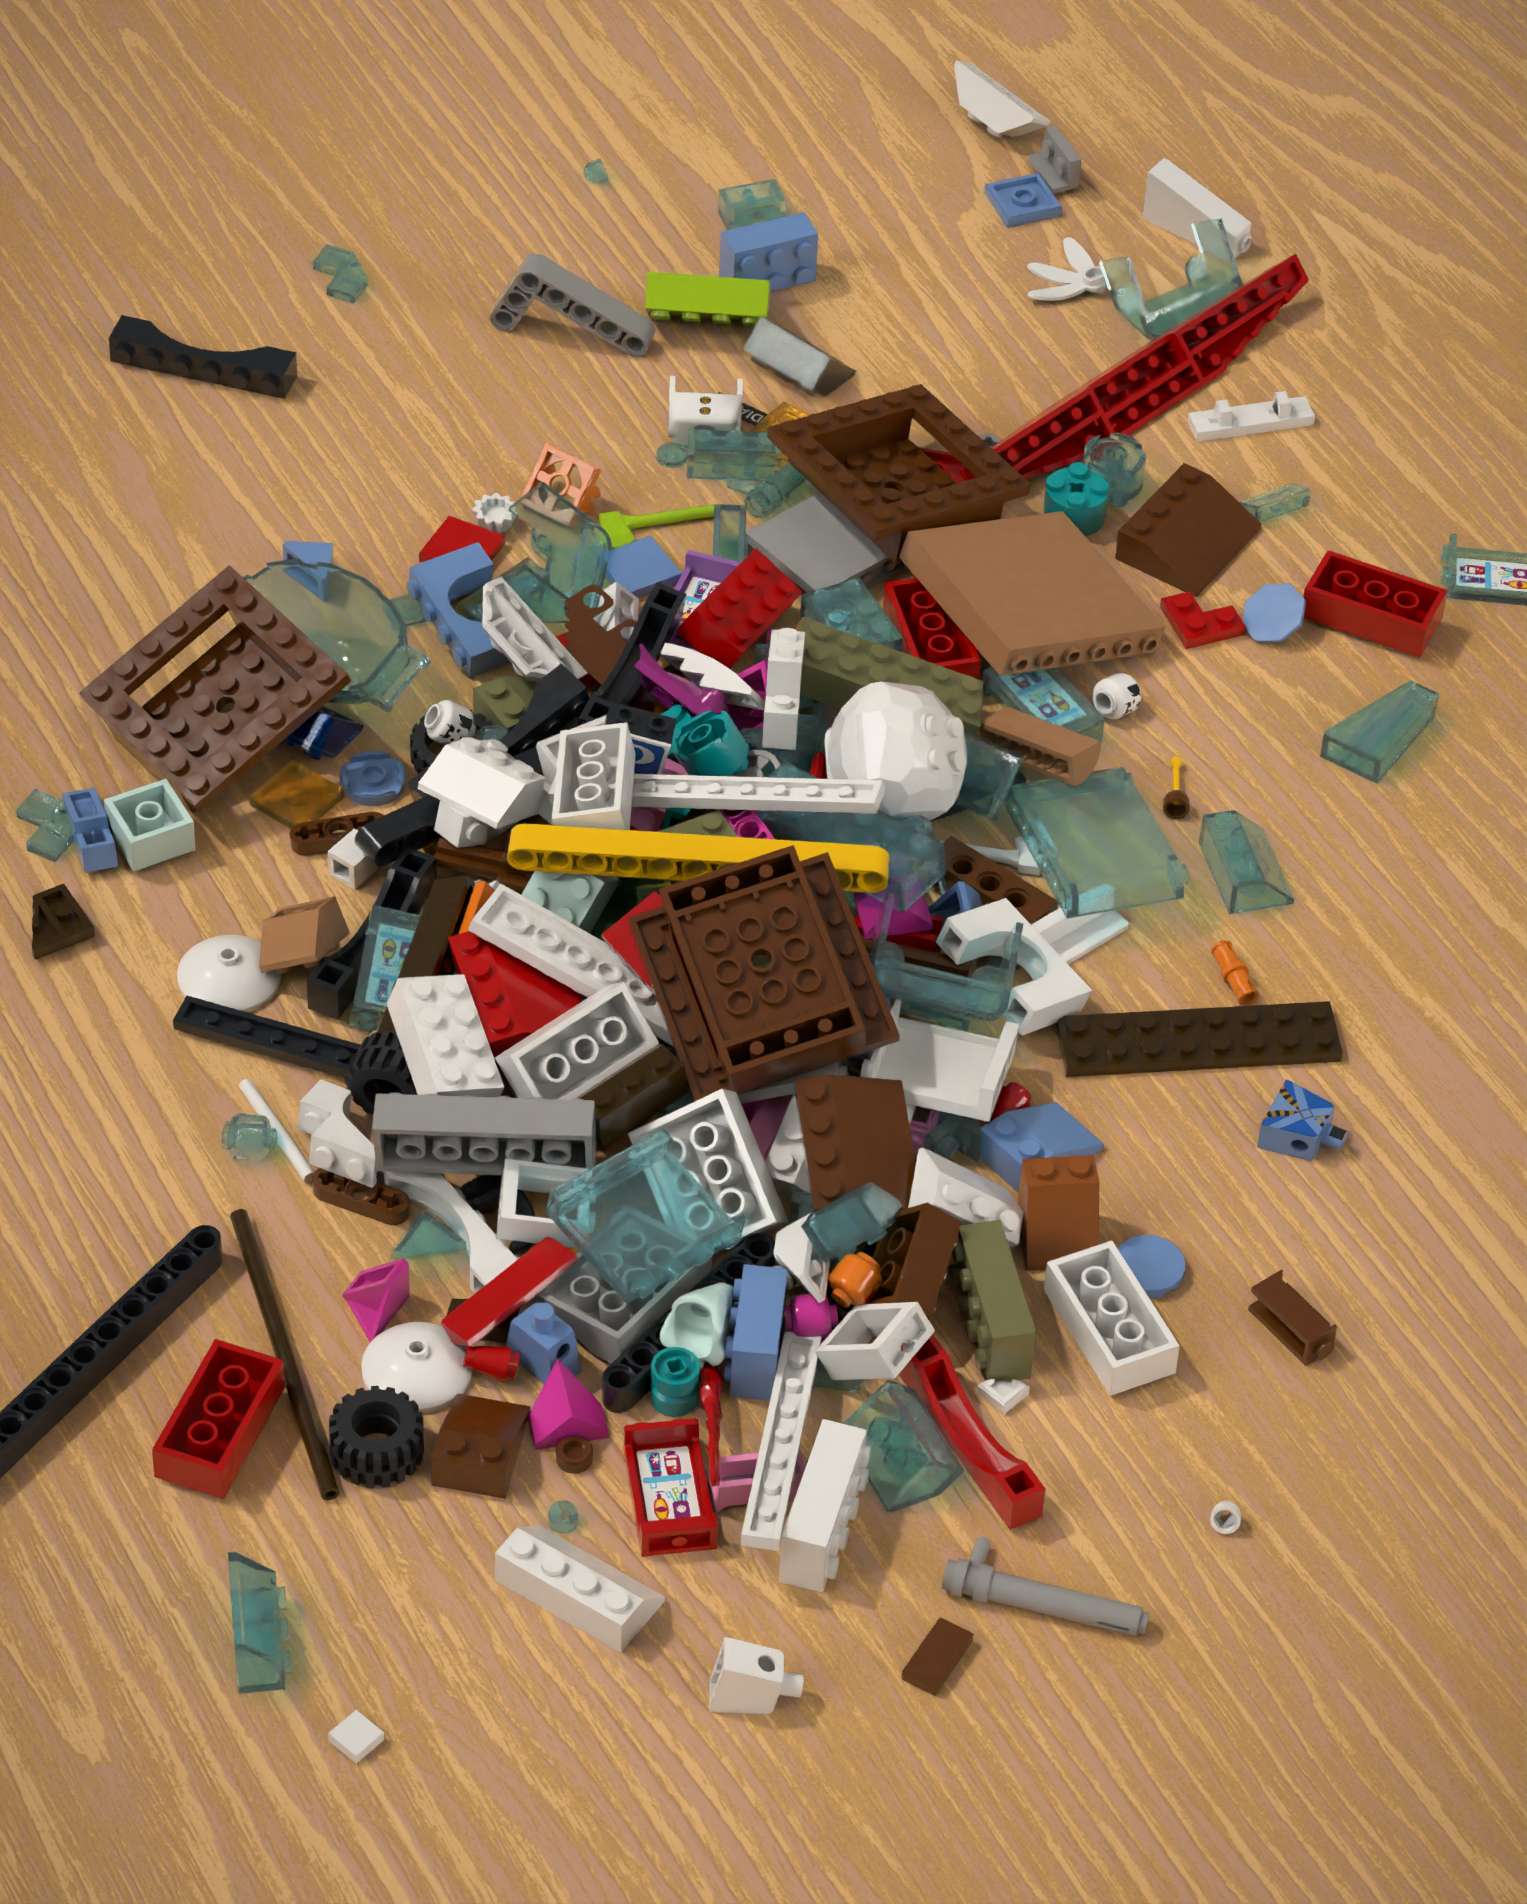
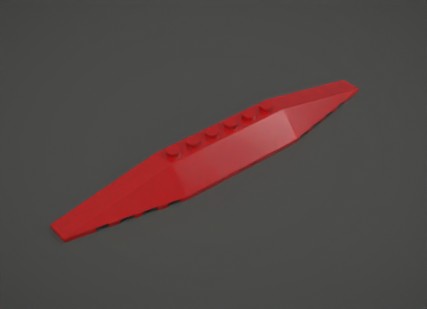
M1291 255L1173 326L1046 408L991 448L1026 480L1102 453L1227 369L1226 366L1245 350L1244 347L1252 339H1255L1261 333L1260 330L1266 323L1272 321L1279 313L1281 307L1289 303L1309 281L1297 255ZM965 466L959 470L964 481L977 478Z

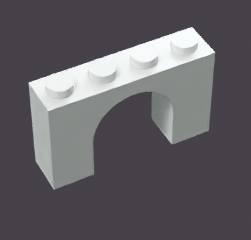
M1006 898L948 917L936 941L956 965L982 956L995 955L1016 962L1030 974L1033 981L1013 987L1000 1011L1009 1022L1020 1024L1019 1033L1021 1035L1058 1022V1019L1064 1016L1080 1015L1092 992L1091 988Z

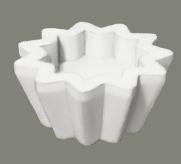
M498 493L492 496L483 495L482 500H475V507L472 508V513L480 527L497 533L507 532L518 514V511L515 509L517 503L510 501L509 496L501 497Z

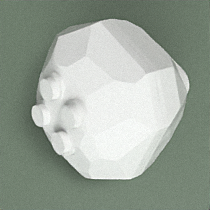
M882 681L870 683L859 689L841 708L833 722L832 728L826 731L824 743L827 779L883 780L885 792L877 814H861L868 820L889 822L933 820L947 812L955 803L963 783L967 763L964 727L962 721L958 717H954L932 691L922 686Z

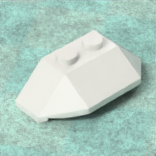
M956 60L954 69L959 105L968 111L967 116L978 123H985L988 126L986 129L988 132L1000 138L1003 135L1017 137L1049 125L1051 122L1049 119L1026 104L977 66Z
M501 576L487 582L483 586L482 627L484 633L491 639L492 646L509 659L517 674L525 677L527 681L538 682L560 664L564 665L579 680L588 674Z

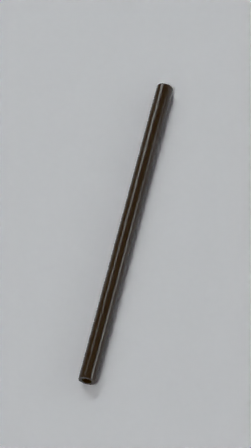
M245 1209L235 1210L231 1213L230 1219L275 1357L284 1360L286 1391L321 1498L323 1500L335 1499L340 1492L248 1212Z

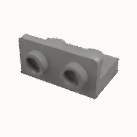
M1056 125L1046 127L1044 141L1041 143L1042 151L1029 154L1028 162L1035 172L1041 175L1052 193L1078 188L1081 158Z

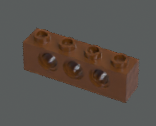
M950 836L926 857L924 881L943 893H946L957 882L964 881L979 893L982 906L1006 898L1030 924L1035 923L1058 908V901L953 836Z

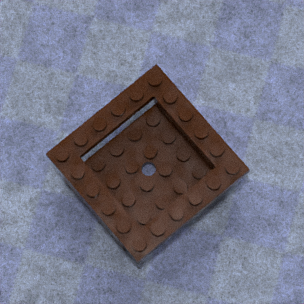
M922 384L768 427L767 438L788 457L787 461L895 564L903 562L899 556L909 531L1001 519L1004 502L1027 496L1031 489V484ZM912 418L977 478L957 484L909 439Z
M229 565L80 691L79 694L104 720L115 739L158 781L167 779L182 804L194 814L197 810L201 812L352 680L348 673ZM229 612L236 626L141 707L129 696L225 613ZM226 704H235L231 711L220 713L222 707Z
M794 845L660 888L661 907L628 917L630 930L677 1057L685 1064L687 1084L694 1102L720 1089L734 1091L738 1095L900 1041L896 1024L828 852L800 861ZM674 942H677L716 1044L718 1058ZM758 955H766L772 960L771 964L763 969L756 968L751 962Z

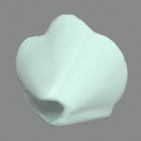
M717 1283L678 1297L673 1303L672 1311L667 1316L660 1331L662 1345L667 1348L680 1347L691 1351L699 1360L700 1368L704 1366L705 1361L712 1366L719 1365L725 1358L726 1338L734 1288L726 1283Z

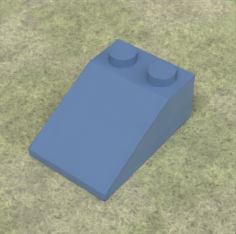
M1054 1102L1007 1111L981 1127L977 1156L1019 1193L1022 1159L1094 1155L1104 1148V1143L1062 1106Z

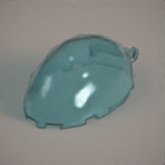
M296 558L266 563L267 567L252 577L248 574L243 577L348 673L352 681L328 702L342 704L370 702L389 713L394 707L393 702L420 670L427 668L431 664L430 659L425 654L408 644L406 625L392 601L364 577L331 563L317 562L315 565L302 563L301 559Z

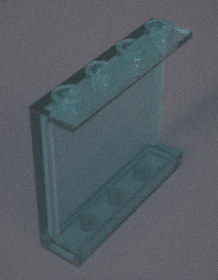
M665 1128L551 1190L546 1208V1214L626 1304L638 1297L645 1298L649 1296L656 1287L666 1281L673 1282L677 1280L685 1270L692 1266L705 1264L711 1259L713 1254L720 1250L733 1248L742 1238V1231L746 1220L743 1214L732 1220L670 1152L673 1137Z

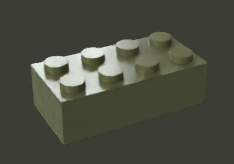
M1001 1220L961 1225L958 1232L959 1241L952 1252L954 1264L949 1266V1275L952 1286H958L959 1289L958 1306L960 1313L966 1314L968 1321H966L968 1340L970 1343L975 1342L977 1348L975 1349L976 1367L978 1371H984L986 1380L1012 1381L1013 1379H1031L1036 1330Z

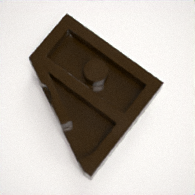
M64 883L33 895L32 956L35 960L95 936L93 924Z

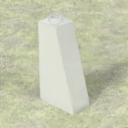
M1163 158L1148 172L1143 220L1232 261L1241 252L1247 251L1252 241L1250 236L1251 222L1168 159Z

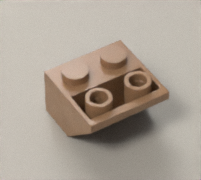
M332 896L279 908L263 921L259 960L261 973L275 970L277 974H281L301 964H304L305 968L313 967L320 963L326 953H330L340 947L339 942L347 937L350 932L336 897Z

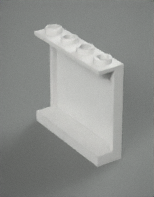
M897 997L890 1012L899 1032L900 1041L869 1051L868 1059H864L860 1077L902 1080L906 1104L989 1122L1015 1055L1020 1024L1006 1021L999 1039L899 1017L902 998Z

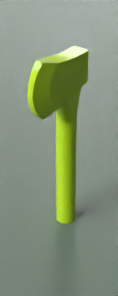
M712 504L631 516L621 515L619 511L599 513L601 528L600 547L613 550L634 542L635 537L630 531L633 529L717 517V506Z

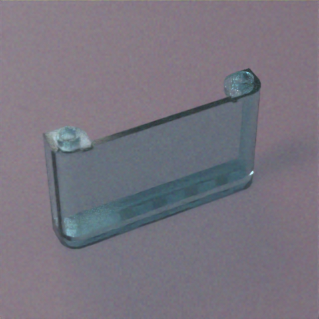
M1124 767L1092 771L1084 782L1075 787L1054 778L1006 786L1005 808L1067 919L1184 898V884H1188L1189 881L1187 867L1178 860L1137 791L1131 773L1126 772Z

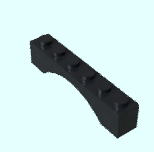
M121 315L109 336L110 361L283 399L286 398L297 377L296 352L269 346L235 352L199 349L170 338L151 321Z
M656 582L643 605L631 636L615 667L603 685L591 695L579 716L577 726L607 715L611 702L630 707L633 706L643 688L634 667L641 656L639 645L643 644L653 659L658 662L665 643L670 641L682 619L686 593Z
M562 664L536 682L533 697L526 712L516 726L499 740L507 747V753L513 757L536 747L537 742L557 735L562 727L574 718H578L589 701L587 687ZM429 767L408 782L414 802L429 795L417 789L419 781Z
M407 846L403 849L390 867L381 891L359 930L338 952L331 956L323 957L308 977V1009L337 1020L340 1019L369 979L379 926L405 930L428 898L434 880H437L436 857Z

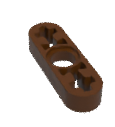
M366 812L296 824L289 833L292 850L296 854L304 856L326 853L346 836L333 837L331 833L334 831L344 830L348 834L353 829L359 830L365 824L384 815L379 812Z
M322 1168L317 1169L312 1176L313 1194L323 1202L388 1225H399L409 1218V1196L400 1189L380 1182H376L372 1188ZM357 1191H366L371 1196L365 1200H356L351 1195Z

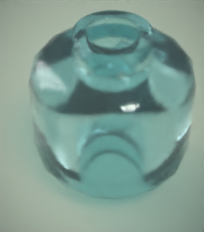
M237 1113L230 1121H226L224 1124L222 1146L224 1150H228L229 1155L233 1159L261 1161L266 1158L269 1149L274 1150L276 1147V1128H271L269 1119L265 1115Z

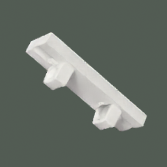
M1286 391L1275 392L1273 401L1230 407L1227 399L1216 401L1213 410L1188 414V425L1196 442L1312 426L1315 421V414L1310 408L1306 396L1288 398Z

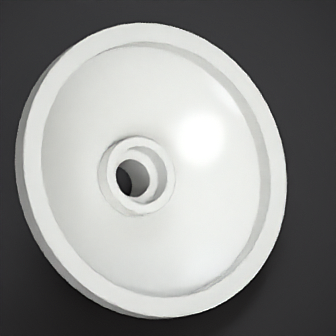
M220 935L201 941L186 952L178 966L177 981L179 990L184 998L188 995L244 1012H252L264 1006L274 997L280 987L282 973L277 974L275 970L261 973L259 968L260 941L242 935Z
M427 1322L403 1323L381 1332L367 1346L361 1366L362 1379L367 1390H371V1386H379V1389L386 1390L388 1386L395 1388V1393L397 1394L403 1391L409 1395V1401L415 1400L422 1414L441 1410L451 1405L457 1394H464L471 1382L473 1370L463 1367L467 1346L453 1344L442 1326Z

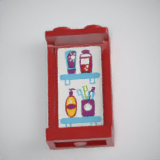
M678 1418L672 1421L639 1422L624 1426L623 1450L641 1557L717 1549L718 1525L716 1514H712L699 1441L698 1419Z

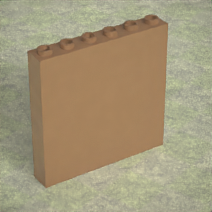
M1063 511L909 531L899 556L1000 676L1154 653L1165 630L1162 622Z

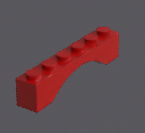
M932 1334L898 1375L1009 1530L1041 1517L1046 1488L1027 1462L1016 1458L1004 1449L984 1426L961 1386L949 1355L934 1334Z

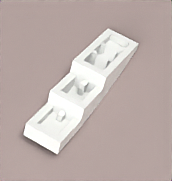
M665 643L660 654L677 670L683 672L695 685L709 691L712 688L718 690L728 700L726 704L760 710L765 709V700L735 672L723 664L692 649Z

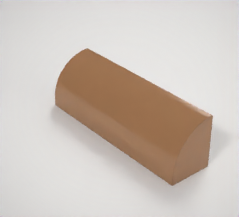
M1008 706L981 720L980 734L984 752L1005 760L1011 759L1015 764L1074 787L1084 782L1097 764L1100 754V741Z

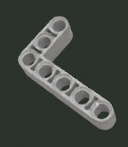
M536 253L529 254L524 259L499 295L490 315V321L494 327L501 331H510L515 328L532 302L537 299L634 357L646 354L656 331L653 322L547 257Z

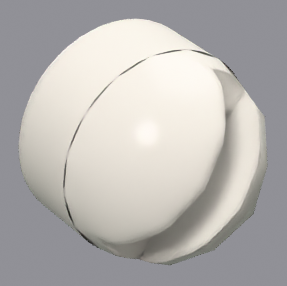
M1228 1500L1221 1501L1214 1506L1211 1512L1210 1523L1217 1532L1231 1534L1239 1528L1241 1511L1235 1503ZM1225 1511H1230L1224 1522L1219 1519Z

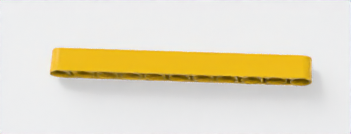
M519 824L514 826L510 833L507 861L511 867L523 871L685 881L794 845L800 861L828 852L843 891L876 893L887 887L890 857L885 849L870 845Z

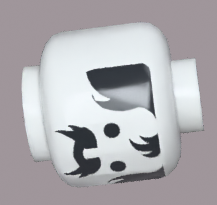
M1116 673L1096 684L1093 690L1094 706L1105 718L1119 719L1139 707L1141 703L1140 687L1130 675Z
M443 700L438 704H433L427 711L424 720L428 736L443 745L459 741L464 737L473 738L476 730L473 713L468 708L451 700Z

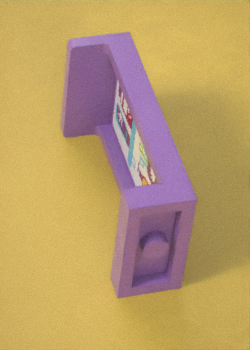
M688 550L685 556V569L674 588L687 594L682 619L676 630L740 562ZM675 630L668 643L696 651Z

